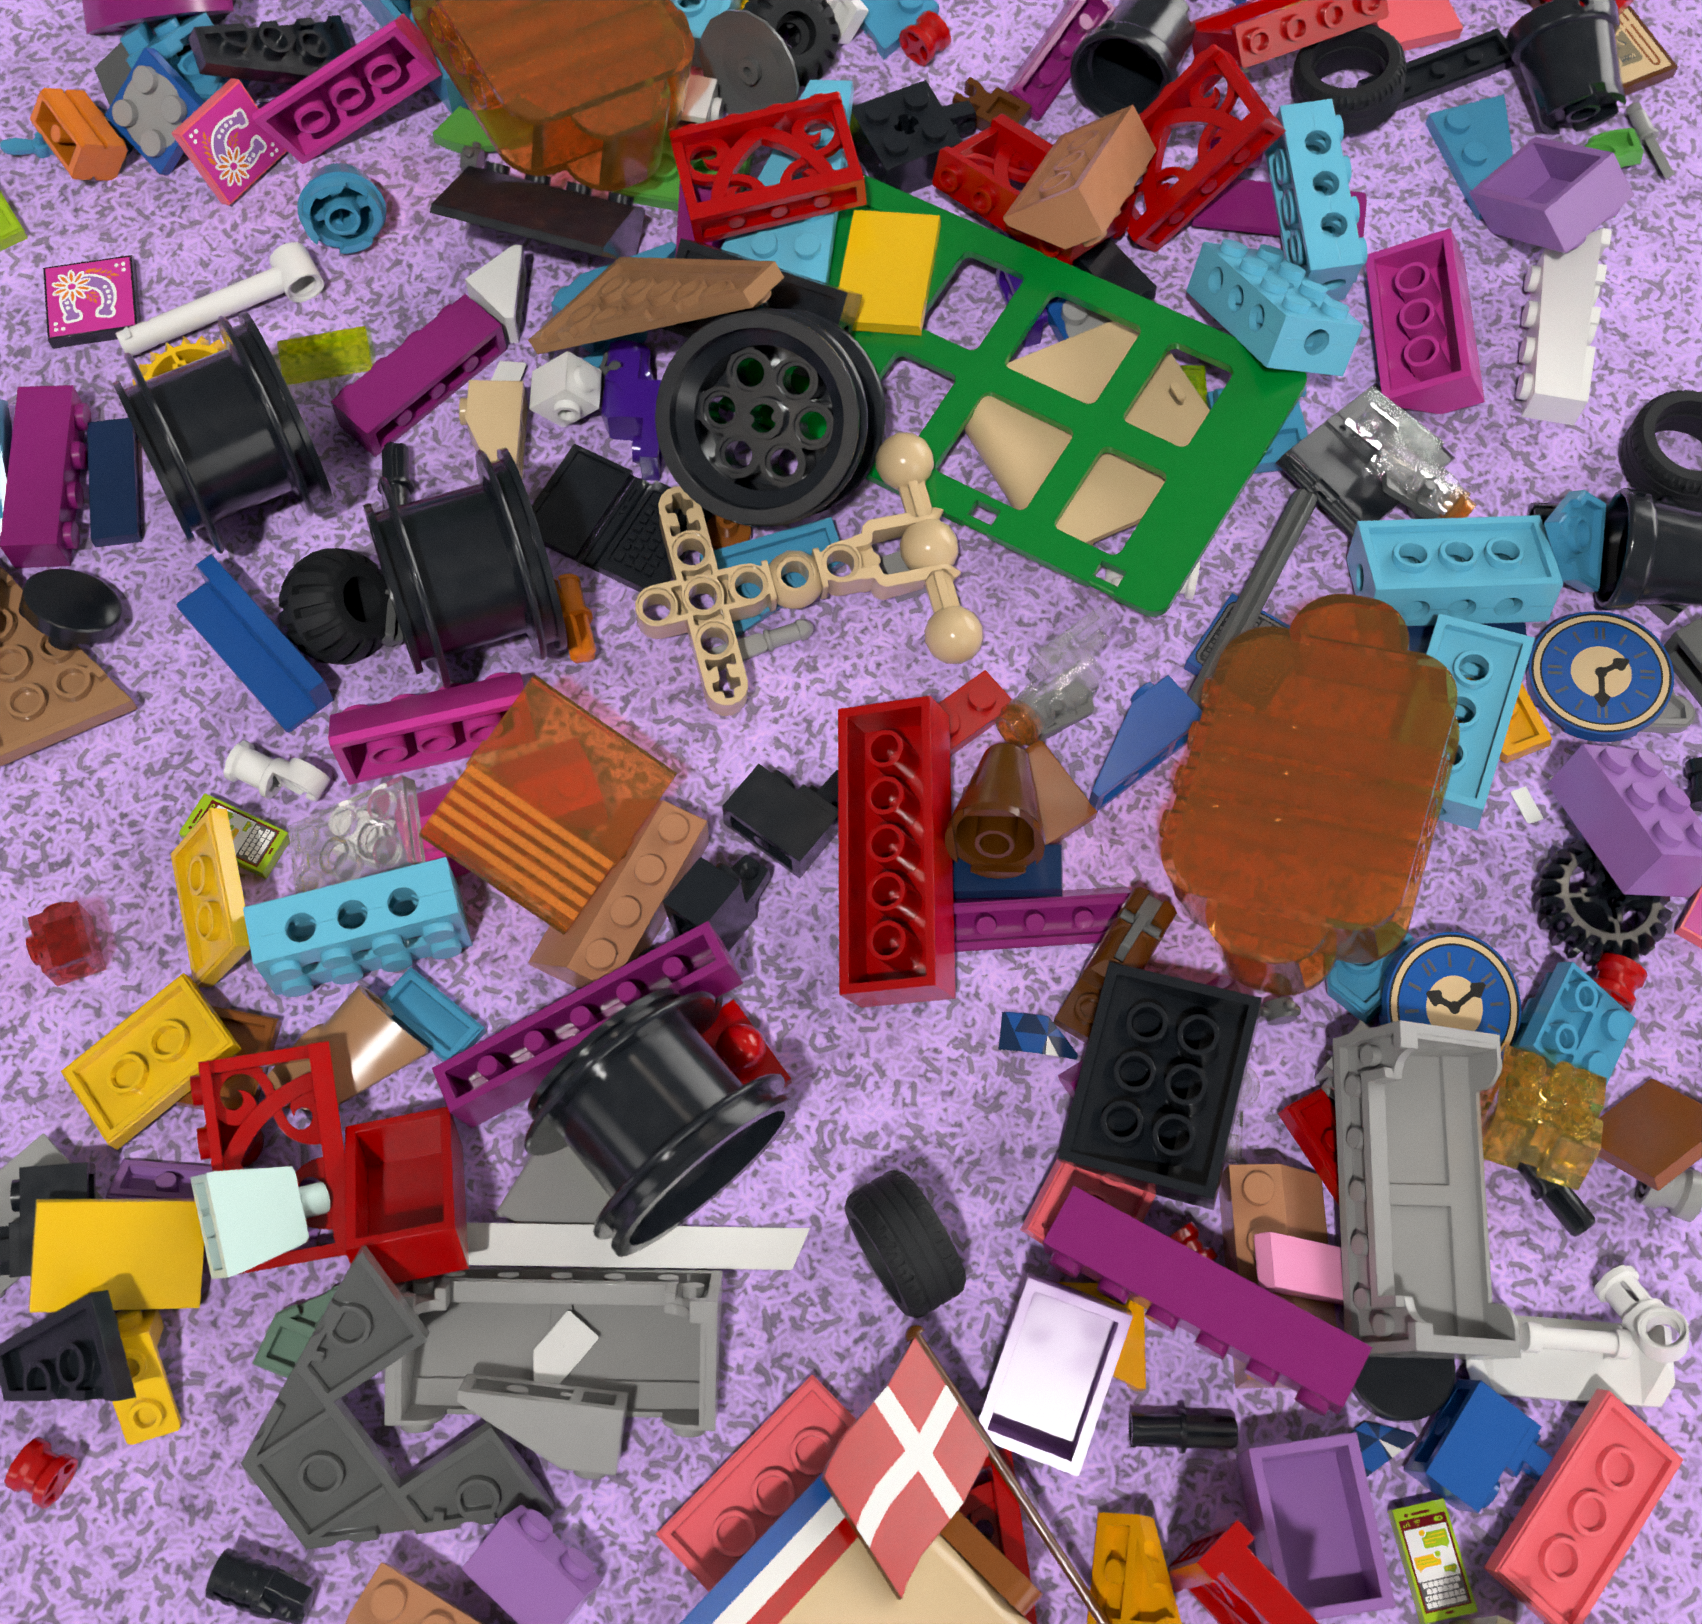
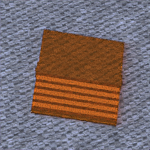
M534 675L486 741L483 740L479 747L472 752L471 758L466 763V769L434 811L418 836L565 935L611 868H615L619 861L625 858L627 850L632 844V838L678 773Z

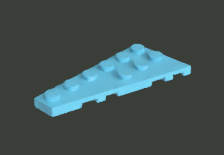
M810 80L800 100L818 93L840 92L845 115L850 127L854 97L853 82L843 80ZM832 128L821 130L822 138L819 145L815 147L816 150L826 146L834 136ZM814 131V132H810V133H807V134H808V135H815V134H817L819 131ZM773 149L758 180L765 187L779 184L785 169L797 159L782 151ZM841 149L826 159L834 170L844 168L845 162ZM799 172V173L793 178V180L800 179V178H804V177H802V173ZM838 211L728 237L721 249L757 261H775L779 268L829 284ZM762 304L756 308H764V306Z

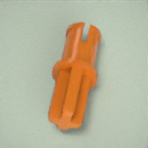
M575 574L559 575L558 580L554 579L564 618L570 659L577 664L590 662L595 658L596 652L590 626L593 620L592 611L585 605L580 578Z

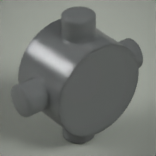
M474 141L472 146H464L460 157L461 171H464L468 166L483 168L485 152L484 149H481L479 142Z
M1280 997L1266 1001L1263 1004L1264 1007H1261L1260 1016L1266 1017L1267 1024L1271 1026L1287 1024L1297 1019V1016L1301 1014V1008L1295 1006L1293 998Z

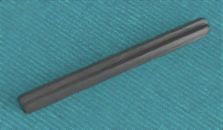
M1299 488L1293 493L1188 694L1205 714L1209 713L1316 507L1315 504L1318 499L1313 492H1307L1304 488Z

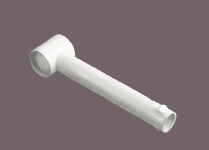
M297 242L286 243L279 246L271 254L269 262L272 268L157 315L148 321L138 323L129 328L126 326L115 334L125 353H130L132 356L141 355L142 352L158 344L168 342L217 321L219 316H230L282 293H285L289 300L297 303L312 299L320 294L324 287V281L306 247Z

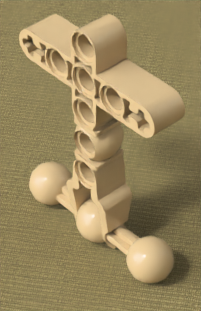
M898 432L887 438L879 446L875 457L876 469L883 482L895 490H899L905 513L870 519L862 526L861 534L828 545L822 552L819 551V548H814L811 555L803 551L787 550L776 556L769 564L767 560H763L760 566L750 563L718 570L702 506L689 497L680 486L667 489L661 495L658 503L659 523L674 580L649 586L638 594L635 602L637 625L644 635L653 639H663L688 633L705 701L709 709L715 714L732 716L740 712L747 701L748 679L732 622L757 616L767 607H769L770 612L776 611L777 604L786 609H802L813 603L818 596L822 600L827 598V594L842 596L871 591L875 598L886 600L921 590L926 586L933 610V615L928 619L924 630L925 643L930 653L946 664H961L972 659L980 651L984 640L982 625L973 612L960 606L953 583L962 573L952 566L958 555V540L950 526L940 521L944 509L931 506L925 481L932 473L934 462L933 453L923 438L910 432ZM681 508L687 518V530L681 533L678 517L673 513V510ZM902 536L900 555L909 571L884 574L879 567L880 557L873 551L872 544ZM687 550H695L701 553L704 559L696 565H687L680 561L679 556ZM840 561L847 564L852 572L847 576L838 577L830 573L827 566L830 563ZM789 572H796L805 578L806 583L801 587L792 588L783 582L782 577ZM743 583H752L760 588L761 593L755 598L746 599L741 597L736 589ZM704 593L710 595L715 600V604L705 610L695 608L690 602L695 595ZM654 604L663 605L670 611L666 618L659 621L649 619L644 613L649 606ZM711 637H717L726 642L728 647L720 654H710L702 648V644ZM725 669L728 686L730 689H734V695L731 698H725L724 693L719 691L720 676L718 672Z

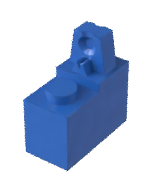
M1457 1379L1448 1400L1437 1412L1403 1470L1439 1498H1444L1445 1502L1454 1509L1479 1513L1481 1509L1490 1505L1497 1496L1500 1489V1482L1498 1480L1503 1472L1517 1478L1520 1471L1538 1482L1553 1458L1537 1445L1541 1437L1538 1433L1542 1426L1481 1380Z

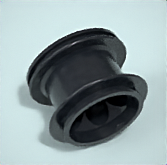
M749 308L722 315L701 327L684 342L669 362L659 386L655 410L656 433L663 459L673 478L683 491L704 509L735 523L756 527H774L797 522L811 515L823 512L847 498L871 471L876 461L875 457L878 448L883 441L886 422L882 385L872 361L860 344L848 332L832 321L814 313L794 309ZM752 359L758 360L764 369L763 379L758 385L752 384L746 376V367ZM799 366L804 368L810 377V385L804 393L796 391L791 383V375ZM724 396L729 397L735 405V414L730 422L723 420L719 415L720 400ZM765 404L774 410L771 419L776 424L770 431L760 425L763 421V416L759 413V410ZM813 412L820 413L827 422L826 432L821 438L813 436L808 429L807 421ZM739 441L747 443L752 451V459L747 466L741 465L734 455L735 447ZM784 449L791 450L797 457L798 465L793 474L784 472L780 467L779 456Z
M246 311L238 314L240 324L234 327L230 325L225 317H218V327L226 347L224 350L146 381L132 354L125 353L124 358L136 385L123 389L120 381L112 383L189 544L196 541L192 532L204 527L217 553L220 554L224 552V547L213 524L217 521L290 491L294 493L300 506L309 516H313L315 512L312 500L320 497L325 505L333 502V495L326 474L296 403L264 338Z
M506 447L497 449V460L491 462L483 450H477L475 460L480 482L478 484L397 506L389 483L382 476L378 481L385 509L374 512L370 503L363 505L383 576L416 675L423 673L421 663L433 660L442 686L446 689L450 687L451 682L444 656L522 633H526L535 655L540 660H544L547 656L546 644L553 642L559 651L567 648V635L562 609L542 536L520 473Z
M666 988L648 994L628 1005L598 1026L569 1051L543 1079L529 1101L527 1112L533 1121L525 1136L524 1148L526 1152L530 1155L541 1156L569 1146L610 1197V1200L606 1203L595 1221L593 1234L597 1239L606 1240L613 1238L611 1249L619 1257L631 1255L651 1245L709 1203L761 1156L785 1129L797 1110V1100L791 1094H782L785 1083L782 1075L767 1074L743 1085L703 1038L701 1033L709 1023L715 1009V997L710 992L697 991L682 996L676 989Z

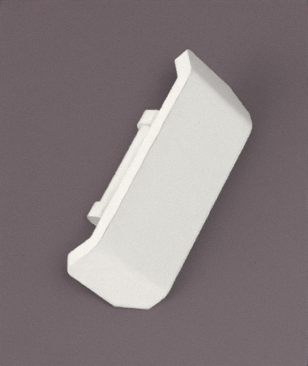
M1515 1315L1520 1330L1521 1358L1466 1359L1470 1379L1481 1380L1503 1397L1588 1403L1598 1388L1609 1390L1625 1406L1662 1407L1675 1385L1674 1362L1659 1363L1648 1358L1633 1341L1631 1332L1622 1329V1323ZM1659 1324L1647 1333L1648 1337L1655 1343L1660 1345L1672 1343V1333L1666 1325Z

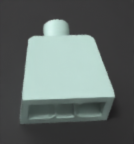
M292 1166L214 1171L190 1177L211 1279L228 1278L238 1275L305 1244L309 1240L306 1218L325 1214L330 1210V1197L325 1184L320 1181L298 1187L296 1173Z

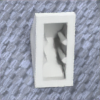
M512 245L465 278L469 297L502 325L504 338L510 343H519L527 277V267L522 245Z

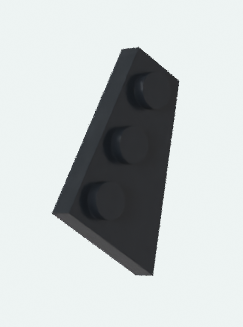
M108 1290L89 1293L0 1344V1386L4 1401H50L55 1399H71V1401H87L92 1399L121 1401L136 1397L118 1329V1319L113 1311Z

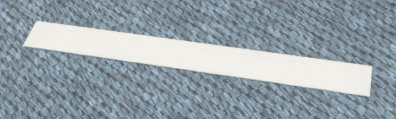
M467 1223L469 1265L792 1270L810 1228L678 1226L644 1249L628 1256L619 1257L611 1249L612 1238L603 1240L597 1239L594 1236V1225Z

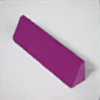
M1068 0L1005 87L1004 91L1032 105L1031 119L1039 121L1071 77L1070 65L1073 51L1093 28L1103 24L1115 10V7L1109 0Z
M1235 178L1192 219V226L1280 236L1271 182ZM1350 191L1351 197L1356 196L1358 199L1360 216L1356 224L1359 238L1364 237L1367 196L1364 192Z
M1127 887L1063 890V896L953 899L955 952L1100 943L1131 894V891Z

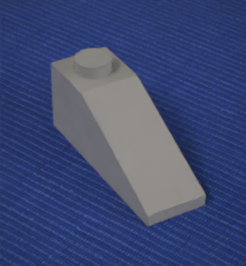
M467 1373L458 1390L457 1402L558 1468L573 1470L574 1474L578 1477L601 1479L606 1474L616 1475L622 1452L628 1392Z

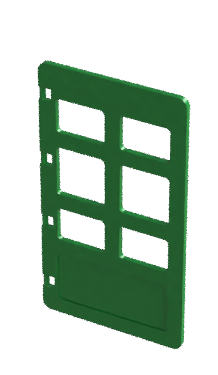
M863 174L867 204L838 211L829 284L839 287L854 210L940 215L941 229L925 315L958 267L967 258H974L1023 281L980 346L974 350H968L925 329H922L921 336L853 330L851 332V336L860 344L872 361L880 381L895 359L899 357H906L955 381L919 435V437L926 441L933 453L934 467L930 477L925 481L931 506L944 509L942 517L986 535L987 539L1086 587L1090 586L1113 597V600L1143 615L1157 617L1166 613L1304 393L1307 382L1306 373L1266 368L1235 337L1056 258L1048 257L1038 250ZM1054 297L1064 298L1139 332V336L1094 403H1083L1006 366L1046 305ZM1173 349L1181 350L1228 371L1232 375L1190 443L1183 447L1170 443L1124 420L1166 354ZM752 359L746 367V376L754 385H758L762 381L764 369L759 361ZM794 373L791 375L793 388L799 393H804L810 385V379ZM986 396H992L1017 410L1072 435V439L1033 499L1022 510L1008 506L937 471V468L972 418L978 404ZM722 397L719 408L735 413L733 401L729 397ZM765 404L759 410V413L763 416V421L760 425L770 431L776 424L771 419L774 410ZM813 412L809 416L807 421L809 432L813 436L821 438L827 429L825 418L818 412ZM1105 453H1112L1165 479L1163 486L1120 553L1115 555L1108 554L1056 528L1057 523L1101 455ZM875 461L871 471L866 476V480L900 496L899 490H895L883 482L877 472ZM977 505L998 515L992 525L971 516ZM1101 566L1124 576L1118 587L1096 576Z

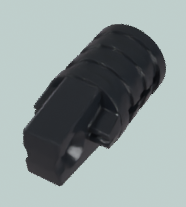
M227 1548L213 1567L207 1582L205 1597L213 1601L218 1600L221 1604L229 1607L233 1606L236 1610L249 1612L251 1616L267 1620L273 1618L291 1624H303L312 1608L314 1589L293 1579L294 1576L280 1567L267 1565L264 1561L254 1560L251 1556L238 1554L237 1551Z

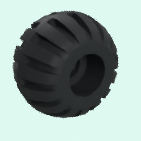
M748 0L743 10H747L766 20L780 36V32L786 30L790 33L791 37L787 40L788 44L786 46L795 62L799 87L804 86L805 88L810 80H820L830 69L838 49V23L830 4L825 0Z
M325 548L314 551L297 562L289 570L281 586L278 606L283 608V611L279 613L282 626L287 625L288 631L286 634L292 643L297 645L298 649L309 657L322 663L336 665L357 663L380 649L382 640L385 637L384 631L389 595L385 594L388 588L382 570L378 569V565L368 557L344 548Z

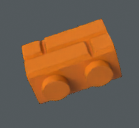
M43 88L39 92L30 120L72 179L91 180L93 177L96 180L111 181L115 179L126 159L128 149L125 141L118 136L106 120L104 113L97 108L84 90L67 89L64 92L58 88Z

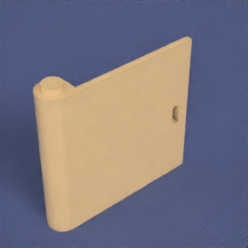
M1112 320L1013 360L1006 366L1083 403L1091 404L1098 399L1139 336V332ZM1169 351L1124 420L1170 443L1183 447L1190 443L1210 410ZM986 396L980 401L972 418L964 428L965 433L1007 500L1017 510L1025 509L1029 505L1072 439L1071 434L1017 410L992 396ZM1105 453L1101 455L1060 518L1056 528L1093 546L1099 540L1139 524L1163 486L1165 479L1112 453Z

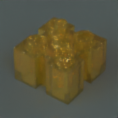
M1505 1044L1501 1052L1502 1070L1498 1080L1490 1089L1484 1091L1481 1113L1485 1114L1481 1122L1484 1159L1515 1170L1520 1162L1538 1168L1537 1177L1578 1191L1601 1151L1603 1120L1598 1119L1605 1105L1607 1078L1584 1069L1575 1068L1572 1064L1565 1061L1558 1062L1554 1069L1547 1067L1545 1057Z

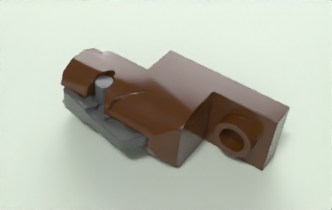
M1135 887L1085 966L1080 979L1053 1023L1088 1044L1109 962L1145 970L1177 914L1174 906L1166 900L1162 902L1151 896L1150 891L1145 888Z

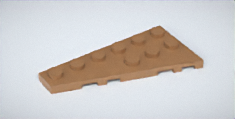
M619 257L528 341L537 354H543L743 309L755 308L770 298L772 294L771 289L784 276L775 261Z
M1 567L0 767L138 709L133 700L78 645L74 650L70 651L54 648L48 642L47 635L34 628L26 618L20 615L18 607L23 589Z

